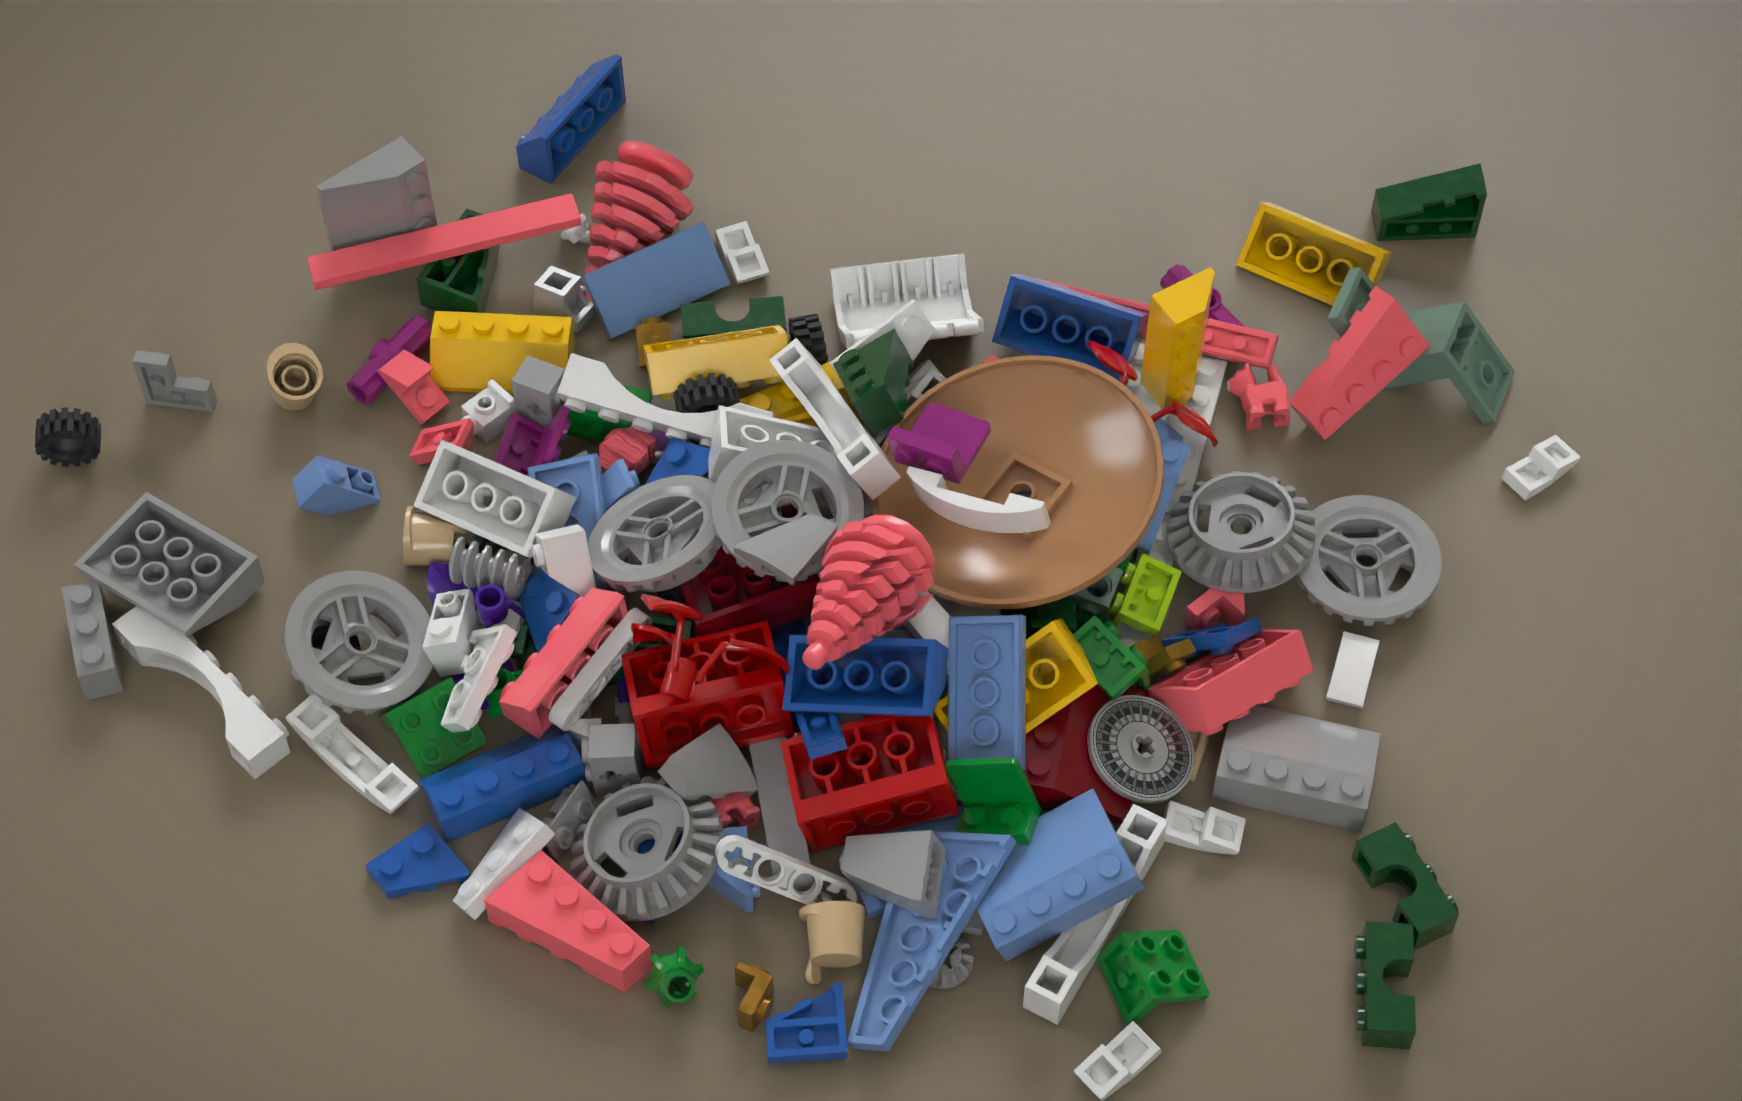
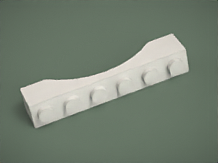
M797 338L769 360L833 446L837 454L836 456L847 472L872 500L901 478L823 368Z
M571 353L557 392L561 400L565 402V407L580 413H585L586 409L598 412L600 418L610 422L618 423L619 419L632 422V427L643 432L651 433L653 429L666 432L665 436L669 439L672 437L683 441L690 439L700 442V446L711 447L717 410L705 413H680L661 409L644 402L630 393L612 375L605 363ZM737 403L729 407L775 418L773 412L743 403Z
M137 606L112 623L119 643L142 666L160 667L178 672L196 681L211 693L222 707L225 715V738L231 755L254 779H257L291 753L286 739L289 736V732L282 722L277 718L271 720L265 714L266 710L262 703L254 695L248 698L242 692L243 687L238 679L230 672L225 675L219 669L220 664L214 655L208 650L202 652L197 647V641L192 634L185 636Z
M1133 804L1118 829L1117 835L1142 881L1165 842L1168 820ZM1133 895L1062 932L1052 947L1043 955L1026 983L1023 1008L1056 1025L1059 1024Z

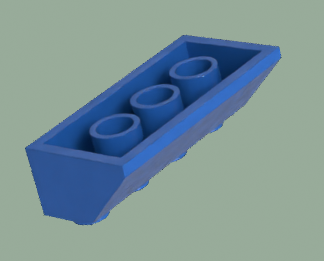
M615 54L591 64L583 74L577 76L574 84L567 92L557 98L555 105L546 114L540 116L532 130L520 138L516 146L520 169L552 184L626 102L621 56Z
M1019 273L1010 276L991 342L1031 355L1053 356L1085 363L1102 370L1120 382L1118 374L1102 364L1091 348L1085 345L1088 341L1097 342L1118 352L1131 364L1139 348L1149 314Z
M790 635L787 657L790 671L788 675L786 673L782 710L791 712L932 717L945 688L948 648L936 639L872 637L873 640L869 643L861 645L858 649L846 653L837 660L826 661L822 668L813 670L807 667L802 659L803 653L810 645L807 644V635Z
M551 725L540 740L529 734L418 780L446 843L512 817L518 808L526 811L555 799L561 795L563 788H568L571 784L577 786L580 780L587 785L584 763L569 733L556 725Z

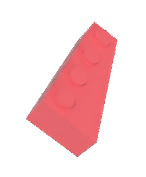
M1376 285L1368 296L1371 299L1362 311L1357 310L1349 320L1351 326L1339 341L1335 339L1329 347V355L1320 367L1315 366L1289 401V404L1304 423L1324 440L1331 436L1430 347L1396 299Z
M542 850L484 900L488 920L491 924L499 928L503 926L515 932L520 939L528 943L534 942L550 950L551 955L563 961L567 959L581 966L584 972L623 992L630 989L653 966V962L650 960L652 956L650 945Z

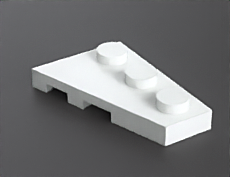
M911 300L843 353L851 349L858 350L895 329L911 359L914 361L935 331V328L917 303ZM842 354L829 363L837 375L838 373L833 363L837 362Z
M518 808L468 880L461 885L453 902L463 912L476 920L486 909L484 900L534 857L552 839L555 833L545 823Z

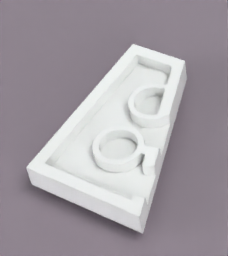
M506 624L472 631L469 642L475 646L470 656L466 655L463 657L460 669L465 672L463 680L455 685L451 692L441 726L453 733L469 731V729L477 724L482 714L480 707L485 697L496 687L498 682L496 675L502 663L509 659L514 650L513 641L518 633Z

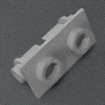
M580 780L577 786L571 784L568 788H563L561 795L549 811L555 818L545 817L542 821L555 835L541 850L547 849L556 863L561 861L578 836L577 830L580 824H586L590 818L588 812L593 806H598L597 801L583 781Z

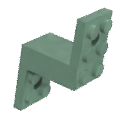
M1361 267L1349 269L1327 318L1341 338L1351 326L1349 320L1357 310L1362 311L1371 299L1368 296L1375 287ZM1462 301L1405 312L1430 347L1383 389L1450 378L1453 385L1458 389L1483 424L1494 423L1515 371L1466 302Z

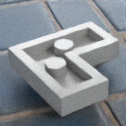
M136 350L132 362L146 404L214 412L217 399L211 380H204L200 377L188 378L177 376L171 355L158 351L146 352Z

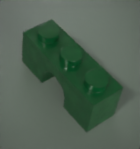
M783 296L749 298V313L738 321H727L720 318L716 313L715 301L681 304L683 339L780 325L787 333Z
M1395 822L1356 841L1351 859L1372 889L1381 884L1391 882L1403 886L1409 892V897L1398 902L1393 921L1400 924H1413L1414 950L1453 932L1459 916L1457 904L1453 897L1445 894L1439 886L1435 871L1428 863L1424 864L1416 852V845L1412 837L1408 833H1403Z
M1366 921L1362 936L1356 935L1354 942V958L1361 959V971H1356L1354 983L1355 994L1361 995V1007H1356L1355 1030L1362 1031V1046L1410 1049L1416 1033L1415 996L1396 994L1385 985L1383 980L1393 976H1409L1414 962L1413 924Z

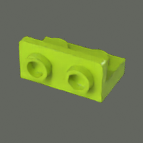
M1144 553L1141 554L1134 564L1129 562L1120 578V582L1125 584L1122 593L1117 592L1108 609V612L1113 614L1111 618L1113 625L1117 628L1122 621L1151 636L1157 635L1182 571Z

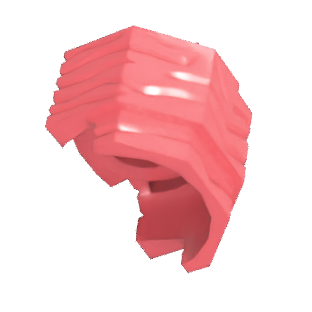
M634 427L613 429L599 445L602 475L616 460L622 458L628 471L634 470L637 475L647 467L650 460L653 462L657 459L655 457V452L657 451L656 438Z

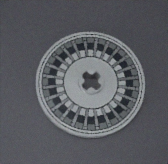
M1121 696L1115 701L1111 700L1095 714L1090 723L1087 735L1090 760L1099 777L1117 794L1139 803H1159L1175 796L1188 783L1195 762L1193 743L1189 732L1177 715L1167 706L1144 696ZM1140 743L1145 747L1143 754L1137 751Z

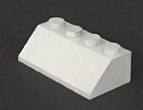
M719 405L708 458L709 480L716 483L725 466L738 454L757 444L769 441H802L821 447L834 456L837 454L819 427ZM813 493L817 505L830 509L828 503L819 493Z
M441 439L413 506L531 558L533 556L532 545L537 544L535 534L564 527L577 497Z

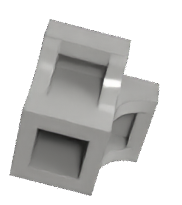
M550 266L534 284L533 315L572 317L573 329L576 333H579L595 314V307L593 302L585 297L587 288L581 285V277L554 266Z

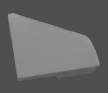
M804 515L738 543L734 547V553L760 571L766 567L793 585L810 564L815 565L823 556L826 546L838 530V525L821 516Z
M720 723L672 754L658 771L683 801L698 800L701 796H709L713 799L724 798L728 793L744 792L746 797L753 795L758 789L756 780L744 756Z

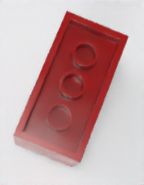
M763 621L686 639L693 644L692 647L681 644L680 657L696 662L695 670L699 671L722 641L728 642L730 639L760 644L774 651L775 648L768 621ZM671 644L621 655L632 715L647 769L663 765L672 754L719 723L730 735L737 747L794 734L790 712L782 710L784 685L778 664L737 651H724L705 674L703 683L695 681L690 699L685 701L660 693L667 666L671 659Z
M933 714L932 717L866 715L863 719L849 723L839 722L847 749L813 760L809 758L801 732L792 735L790 739L780 741L797 824L812 853L844 845L846 836L889 833L960 814L953 783L945 768L947 758L941 733Z

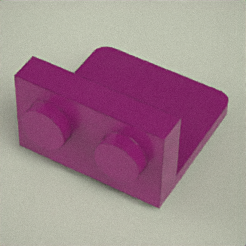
M930 403L923 410L911 432L893 426L887 436V440L897 463L943 475L945 480L960 484L989 436L991 427L986 420L936 403Z
M563 404L546 427L513 412L507 422L493 461L527 476L528 467L556 462L561 452V448L557 447L559 438L563 439L571 424V420L567 419L570 408L565 407Z

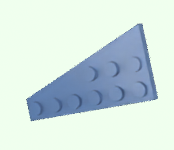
M933 831L946 847L937 917L929 919L890 902L886 903L847 1041L853 1049L889 1052L1017 843L1011 835Z

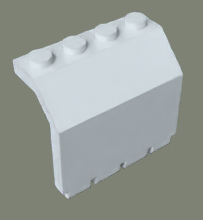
M964 254L829 269L839 338L846 348H850L911 300L917 303L935 328V331L928 340L985 333L983 318L972 310Z

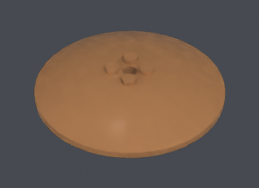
M1029 355L1002 358L975 365L958 372L923 394L904 412V419L894 425L911 432L923 410L930 403H936L988 421L991 432L960 484L944 479L947 489L1002 505L1005 504L1010 493L1029 492L1031 493L1029 498L1045 502L1051 521L1047 529L1025 533H995L969 528L948 520L930 509L913 492L906 473L909 466L895 461L887 438L881 447V450L901 478L874 500L871 499L873 515H891L904 520L924 536L931 546L935 560L932 575L934 585L928 589L929 592L946 600L977 608L1020 609L1060 600L1094 584L1124 561L1139 544L1157 512L1164 485V458L1156 426L1141 401L1121 382L1102 370L1085 363L1053 356Z

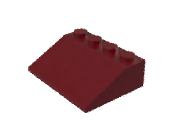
M793 505L781 508L783 518H793L798 514L797 509ZM721 545L713 560L702 572L678 587L685 605L703 615L701 621L691 619L699 637L763 621H768L769 629L771 630L810 616L814 608L813 600L815 595H817L816 587L821 582L817 574L808 576L807 580H797L793 585L787 581H776L775 576L765 574L764 577L755 575L753 569L747 566L742 568L738 565L736 558L731 554L727 555Z
M1095 685L1026 733L1025 770L1023 771L1042 810L1051 811L1094 789L1110 821L1122 824L1130 811L1132 800L1117 794L1103 782L1095 771L1088 752L1087 735L1090 723L1095 714L1112 700L1098 685ZM1131 685L1119 696L1139 695L1151 698L1148 691L1135 685ZM1140 743L1137 751L1141 754L1142 744Z

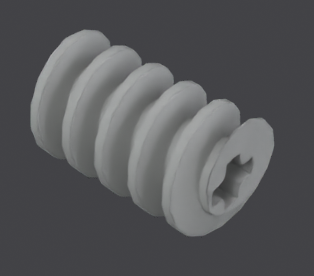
M459 537L452 549L449 560L451 581L455 584L464 582L466 587L474 588L477 586L478 589L484 585L494 584L503 590L507 599L512 598L516 600L528 582L531 569L530 558L526 559L523 565L520 566L519 554L514 553L507 562L505 550L500 549L494 558L492 557V546L486 545L482 553H479V543L473 541L467 550L465 549V538Z

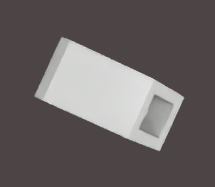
M470 588L436 595L422 648L440 677L465 673L460 669L463 657L466 655L470 656L473 652L475 645L469 642L472 631L478 630L473 592Z

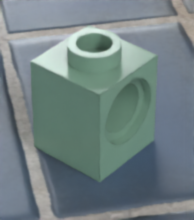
M1114 568L1094 584L1075 593L1073 598L1075 600L1076 612L1080 609L1106 617L1123 570ZM1087 589H1098L1103 596H1092Z

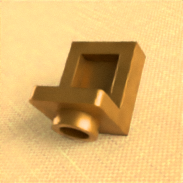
M660 317L642 319V325H635L640 368L646 367L643 345L671 341L670 323H662V318Z
M1155 635L1130 646V648L1132 646L1137 648L1148 661L1145 666L1151 673L1149 678L1164 672L1167 676L1178 672L1187 666L1184 660L1196 652L1190 638L1164 648L1160 638Z
M738 962L734 968L735 984L748 990L737 1009L739 1027L754 1032L759 1021L765 1022L772 1010L774 1000L771 999L774 995L773 976L759 965L750 964L748 966Z

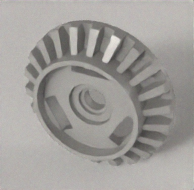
M776 440L757 444L738 454L720 473L713 489L711 501L713 530L716 538H719L722 542L723 550L727 555H733L736 558V563L742 568L747 566L754 570L755 575L764 577L765 574L775 576L776 581L785 582L784 579L768 568L764 567L760 571L734 553V547L742 541L804 515L811 514L822 517L813 495L815 492L819 493L828 503L833 518L829 520L838 525V530H843L845 523L862 521L864 519L862 492L857 482L850 476L840 460L821 447L795 440ZM768 483L771 484L751 506L743 502L755 489ZM783 504H790L797 509L798 514L793 518H783L778 514L777 508ZM823 554L815 565L810 564L797 580H807L808 576L813 574L820 576L819 573L824 569V567H821L822 560L826 554Z
M1232 471L1224 475L1219 473L1212 475L1211 480L1207 482L1200 480L1194 483L1193 490L1184 491L1179 496L1178 504H1173L1170 510V518L1167 520L1169 551L1180 569L1200 584L1232 593L1264 591L1287 582L1297 575L1310 560L1316 541L1315 516L1309 510L1307 500L1304 497H1298L1297 490L1291 485L1284 487L1281 485L1280 479L1273 476L1268 478L1258 472ZM1259 500H1262V501H1264V502H1266V503L1272 505L1273 507H1271V506H1269V505H1267V504H1265V503H1263V502H1261V501H1259ZM1204 510H1210L1208 532H1200L1196 526L1197 518ZM1237 525H1245L1251 531L1240 535L1234 533L1231 529Z
M694 475L672 476L643 485L617 501L597 522L588 541L592 568L604 584L609 583L611 588L617 590L625 587L627 591L633 592L637 590L657 592L677 587L702 572L713 560L722 545L720 539L716 538L711 519V501L715 482ZM666 531L664 534L655 537L657 534ZM633 554L641 565L628 564L629 555Z
M1370 495L1340 497L1328 501L1312 511L1315 516L1316 527L1315 547L1310 560L1297 574V584L1300 589H1305L1308 592V599L1313 604L1320 603L1324 606L1323 612L1330 616L1333 613H1337L1343 616V621L1352 623L1353 619L1361 620L1366 626H1373L1375 621H1383L1387 625L1394 623L1395 619L1399 617L1406 619L1412 616L1417 608L1422 609L1427 604L1429 597L1434 594L1438 585L1442 569V555L1434 533L1417 514L1397 502ZM1348 537H1368V538H1348ZM1361 555H1368L1375 560L1376 564L1371 567H1365L1360 565L1356 558ZM1402 568L1409 571L1410 578L1407 584L1395 593L1390 591L1389 589L1399 569ZM1328 570L1346 592L1336 587L1326 577L1324 572Z
M357 570L332 573L315 580L294 600L284 622L285 626L282 634V643H284L285 647L284 657L286 662H289L292 667L291 674L295 680H300L305 685V691L310 696L315 694L323 700L322 704L328 707L332 705L341 707L343 712L350 714L353 711H363L364 715L374 714L375 711L382 709L386 712L394 709L396 705L410 700L423 686L432 669L433 664L422 648L430 617L421 602L408 589L388 577ZM370 615L384 622L393 631L396 639H392ZM322 619L331 623L322 649L319 650L312 647L311 638L317 622ZM354 635L363 636L367 639L369 648L363 651L356 650L350 645L349 638ZM382 676L383 679L382 683L367 686L353 685L348 682V680Z
M651 776L643 777L640 784L633 785L631 782L623 784L621 790L614 794L609 792L603 797L604 801L598 808L592 807L588 812L590 819L587 824H580L577 830L579 839L572 844L571 849L574 855V861L571 862V871L575 875L576 881L622 921L631 922L663 917L683 907L697 896L716 871L718 862L715 856V849L718 842L724 838L723 824L712 801L707 796H701L698 800L683 801L663 777L660 780H654ZM645 806H650V807H647V808L638 810V811H636V812L630 813V812H632V811H634V810H636V809H639V808H642V807H645ZM683 833L682 839L677 849L672 854L678 837ZM647 839L655 840L652 850L645 854L637 853L638 847L643 841ZM609 857L626 875L623 878L609 875L601 867V862Z

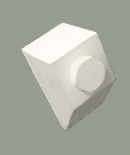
M576 524L535 534L537 544L532 545V554L536 567L541 566L546 574L580 596L585 597L591 588H596L586 532L581 526Z

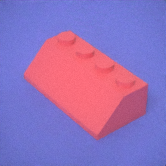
M591 588L585 597L580 596L575 600L570 608L568 618L562 625L557 624L550 631L546 645L539 653L535 652L527 659L523 668L524 672L515 682H509L503 689L499 703L506 718L540 740L552 725L548 720V716L555 702L620 621L627 615L624 596L618 592Z
M1261 629L1262 632L1232 645L1233 651L1220 655H1211L1210 652L1178 672L1150 686L1147 690L1154 700L1167 706L1177 715L1187 731L1201 732L1202 735H1211L1221 731L1224 728L1223 724L1229 720L1239 719L1250 713L1249 709L1256 704H1263L1273 700L1276 697L1275 693L1297 686L1301 683L1300 678L1314 670L1301 630Z

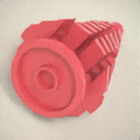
M637 141L621 142L617 153L619 162L613 160L612 164L604 160L598 162V164L596 163L595 180L598 182L596 185L594 184L593 200L597 203L592 205L591 218L597 224H592L589 232L590 241L595 245H590L587 253V258L594 266L586 267V274L665 239V235H670L679 227V222L685 220L694 209V206L690 204L692 201L680 191L687 189L694 175L689 167L668 152ZM587 290L585 293V297L592 302Z
M877 514L867 517L862 521L845 523L843 530L836 531L824 550L826 555L823 557L821 566L824 569L819 573L821 583H818L816 587L817 595H815L813 600L814 608L811 612V625L808 627L807 644L810 645L802 656L804 664L810 669L818 670L822 668L826 661H834L843 657L846 653L872 641V637L883 635L913 619L923 610L934 594L917 596V592L927 591L934 585L932 575L935 560L931 546L921 532L904 520L891 515Z

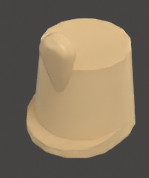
M286 343L275 348L269 355L266 365L267 378L276 403L284 409L292 411L302 410L309 406L315 399L323 380L322 366L314 352L302 344Z
M407 506L403 533V565L429 566L431 562L449 564L452 549L457 541V532L466 534L470 531L432 514L418 512L414 506Z
M824 901L799 909V918L807 923L810 957L805 971V979L808 984L820 983V967L844 968L861 962L865 919L864 906L849 901Z

